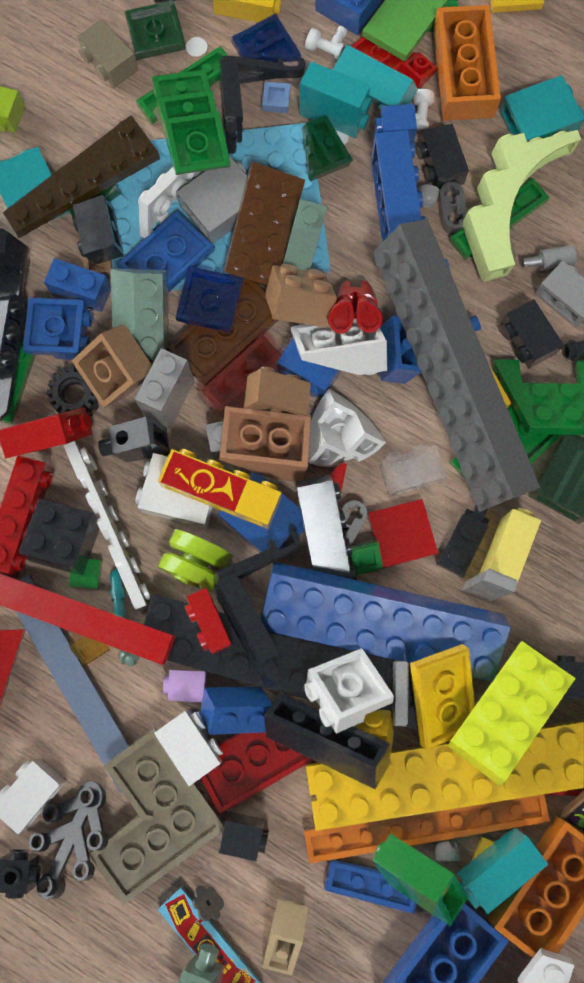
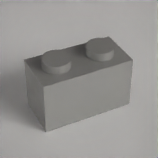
M562 260L541 283L535 295L577 328L584 321V277L579 274L574 266L568 265Z

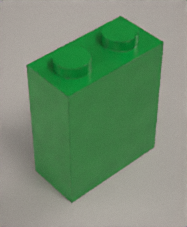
M390 834L387 840L381 842L377 847L373 862L391 887L451 927L467 900L455 874Z

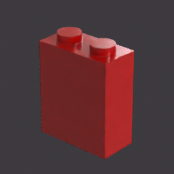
M85 407L0 429V444L4 457L7 459L63 445L93 435L91 429L92 420L87 414Z

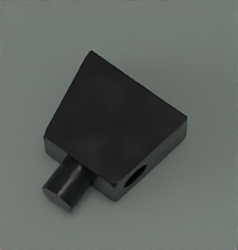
M151 416L111 426L109 428L110 438L98 441L99 451L103 457L114 455L125 462L150 459L153 453L163 456L170 454L167 428Z

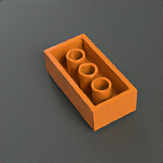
M490 5L437 8L433 25L442 121L494 118L501 96Z
M556 816L535 846L548 865L494 908L487 918L498 932L532 958L540 948L558 954L584 915V835L569 823Z

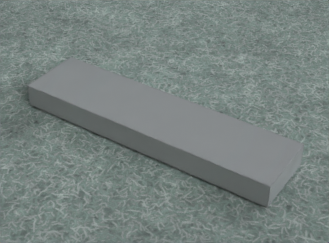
M487 569L464 582L461 592L485 602H491L514 593L518 581L494 570Z

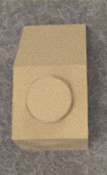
M278 899L262 968L292 976L303 943L309 907L299 905L294 901Z

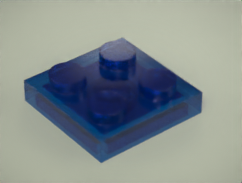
M189 266L175 317L176 321L231 333L243 286V277Z

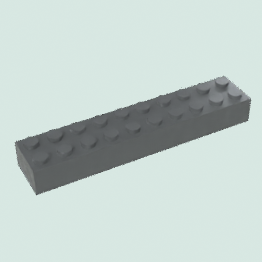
M424 219L400 224L373 251V255L385 281L386 289L396 308L397 316L401 320L407 340L417 359L418 367L426 381L429 394L433 398L439 418L449 437L450 445L458 459L461 472L467 481L472 499L476 503L478 511L481 512L540 488V485L429 220Z

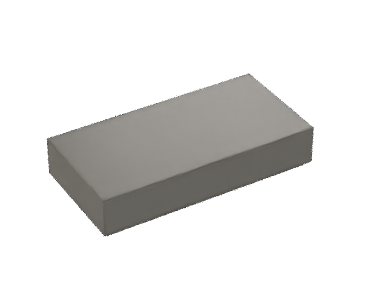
M402 661L393 662L392 694L394 699L392 702V724L395 726H406L408 724V663Z

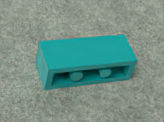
M346 45L333 68L336 72L370 85L369 98L372 99V103L379 106V111H381V106L410 104L418 90L413 79L349 45Z

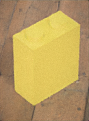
M523 508L512 509L504 515L498 523L479 574L487 569H491L518 581L541 520L535 518L533 512Z

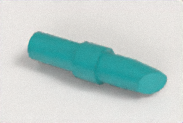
M116 567L110 573L111 601H113L114 615L127 619L124 601L126 599L125 589Z

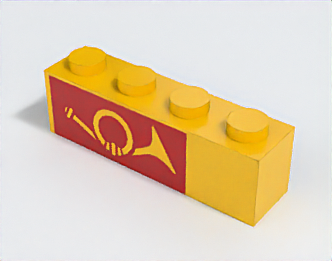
M171 449L158 479L161 487L269 530L282 498L281 492L277 491L278 487L267 481H262L261 484L250 480V475L239 470H235L234 473L223 469L224 465L214 460L208 459L207 463L196 459L197 455L189 450L181 449L178 452Z

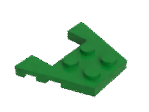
M494 359L492 370L495 374L499 375L502 381L501 386L505 393L510 395L513 401L512 406L527 434L584 435V361H576L574 366L577 384L523 383L519 360Z

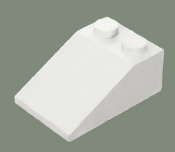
M354 318L352 328L342 334L334 332L329 325L328 328L306 324L291 327V333L303 361L357 375H373L377 372L387 371V341L380 328L372 333L364 332L359 328L357 318Z

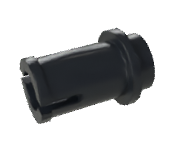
M569 340L568 343L564 344L563 354L566 360L574 362L584 357V340L577 342Z

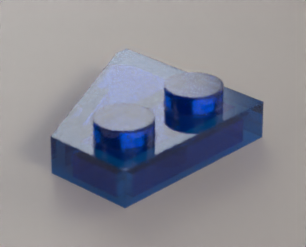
M276 13L231 37V43L240 57L278 62L279 58H282L283 62H298L301 58L300 51Z

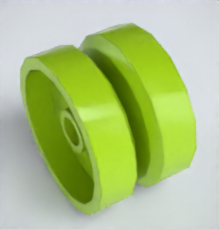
M175 529L169 544L174 550L183 554V557L173 553H163L157 567L187 585L197 589L207 588L209 592L214 593L215 584L213 579L216 573L208 569V567L222 570L230 565L233 555L202 538Z

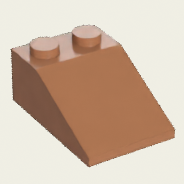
M225 406L219 460L272 479L294 482L303 481L308 468L311 416Z

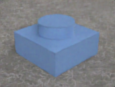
M265 82L262 111L288 113L291 84Z

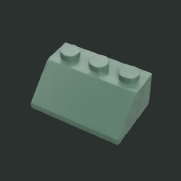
M110 269L112 328L125 324L146 357L155 360L160 349L168 351L167 346L169 345L167 270Z

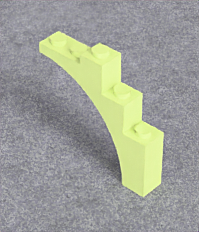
M578 130L571 132L560 131L551 137L543 139L536 137L527 142L524 133L517 135L507 134L498 139L491 153L497 169L486 172L477 187L482 205L471 208L462 222L482 282L508 276L515 266L510 244V217L517 192L523 183L538 169L549 162L573 153L581 140Z

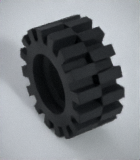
M74 366L69 367L70 371H66L65 368L60 369L62 374L58 376L55 373L53 375L54 382L49 380L48 383L50 389H47V395L50 397L48 398L49 403L59 414L85 407L87 414L92 416L91 411L92 409L97 411L99 408L97 402L99 401L79 371ZM78 384L84 387L85 394L82 400L77 403H69L65 400L64 394L69 386Z

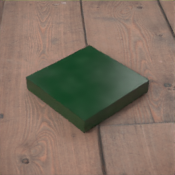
M174 0L124 11L136 60L186 50Z

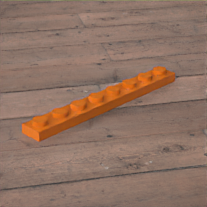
M542 794L318 831L315 828L304 830L308 860L309 864L376 852L379 844L386 841L390 834L409 846L545 823L550 822L545 795Z

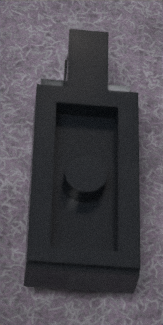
M475 505L473 511L468 508L465 510L464 514L460 516L439 558L437 566L461 578L465 576L488 529L487 525L490 520L484 517L488 509L479 512Z

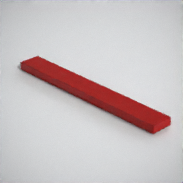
M0 574L1 606L165 666L176 636Z

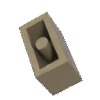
M102 19L77 36L81 47L79 53L87 64L92 63L101 80L104 82L107 80L114 88L138 71L134 53Z

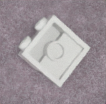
M362 648L309 669L307 681L304 685L308 699L311 702L316 700L321 707L319 714L323 724L326 727L332 726L336 733L364 722L366 714L391 704L394 699V695Z

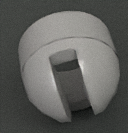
M428 184L419 186L418 191H421L423 196L422 207L430 208L435 205L439 197V188Z
M451 839L439 841L435 848V861H460V851L455 841Z

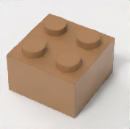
M290 264L272 265L265 297L273 319L328 328L329 311L335 305L337 296L326 275L317 269L304 271L298 270L297 267Z
M125 324L101 333L72 360L103 408L127 397L144 382L152 367V364Z

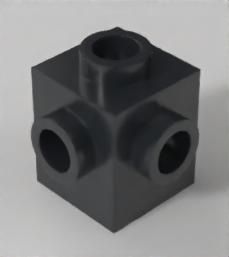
M12 849L8 854L1 857L0 893H5L6 898L18 899L23 898L24 894L35 888L41 875V866L38 865L39 854H28L29 850ZM13 872L16 874L17 879L13 878Z

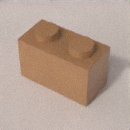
M270 367L259 368V370L247 376L244 408L307 416L311 383L300 380V377L297 375L276 373V370Z

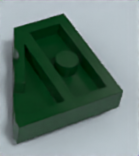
M327 115L306 122L302 132L310 182L348 167L352 163V157Z

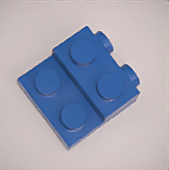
M29 298L23 342L24 353L53 355L56 359L73 360L90 344V338L86 336L87 327H92L93 324L92 311L89 310L84 300Z

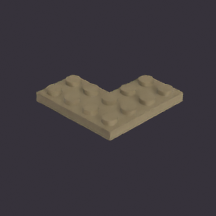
M156 727L104 765L138 815L108 837V845L104 850H90L89 856L124 905L222 832L225 826L194 782L188 786L154 734L158 731Z

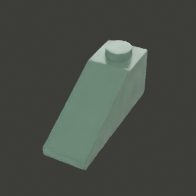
M300 199L283 264L293 265L298 270L308 271L311 269L327 206Z

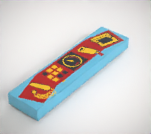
M183 886L158 908L161 915L194 955H198L201 944H210L219 950L216 962L224 966L221 983H262L211 920L202 921L199 918L198 910L192 905L193 898Z

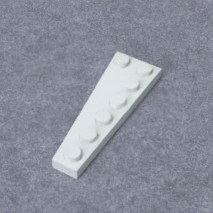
M75 441L64 445L65 451L78 480L81 481L84 488L89 490L85 495L94 513L99 514L100 518L97 519V524L104 538L111 543L108 546L132 604L136 611H144L149 608L148 600L152 597L146 583L140 584L137 574L141 571L135 557L130 558L127 553L126 547L130 545L124 531L119 532L115 522L119 520L113 505L108 506L104 496L108 495L102 479L97 481L94 471L98 469L97 465L85 447L80 448Z

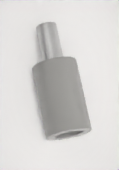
M573 245L543 249L539 251L538 256L522 258L521 264L523 268L539 266L541 270L555 269L563 260L566 264L573 266L576 264L577 259L576 250Z

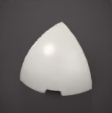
M328 389L320 400L310 422L308 463L322 467H338L340 462L350 459H356L359 462L377 452L386 442L374 424L357 407L338 393Z

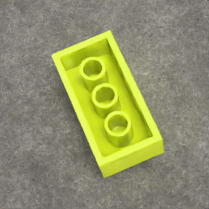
M521 641L451 739L448 747L501 786L516 767L575 678Z

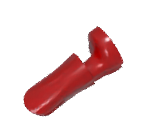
M361 280V287H350V281H344L336 293L335 305L329 311L328 323L330 328L336 333H346L352 328L354 318H357L358 326L362 331L367 333L377 331L382 324L383 317L372 286L368 281Z

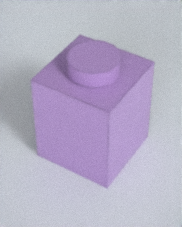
M169 670V676L164 677L163 693L168 694V701L202 702L204 689L207 688L208 672Z

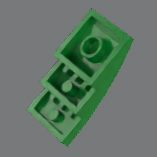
M206 69L152 76L157 107L175 175L230 167L231 163L219 111L216 109L213 91L209 87Z

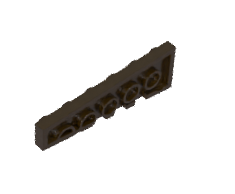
M131 115L119 122L116 127L6 209L3 214L17 237L21 238L71 210L73 205L87 201L160 159L159 152Z

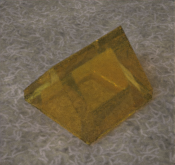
M85 636L69 646L70 650L84 666L109 651V647L106 644Z

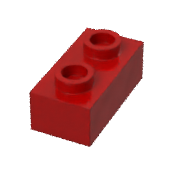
M204 588L187 596L189 604L185 606L191 622L197 621L202 631L197 636L203 650L209 649L211 654H216L233 646L209 590Z

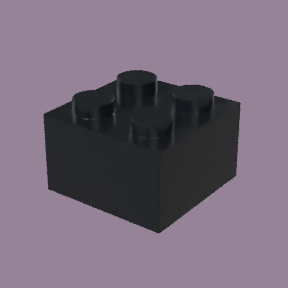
M39 499L19 554L29 562L83 576L100 529L97 524L98 517L90 511Z

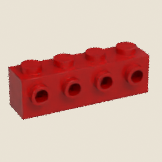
M17 456L0 506V573L19 577L26 564V559L19 554V550L39 499L44 500L47 489L50 487L53 479V469L45 462Z

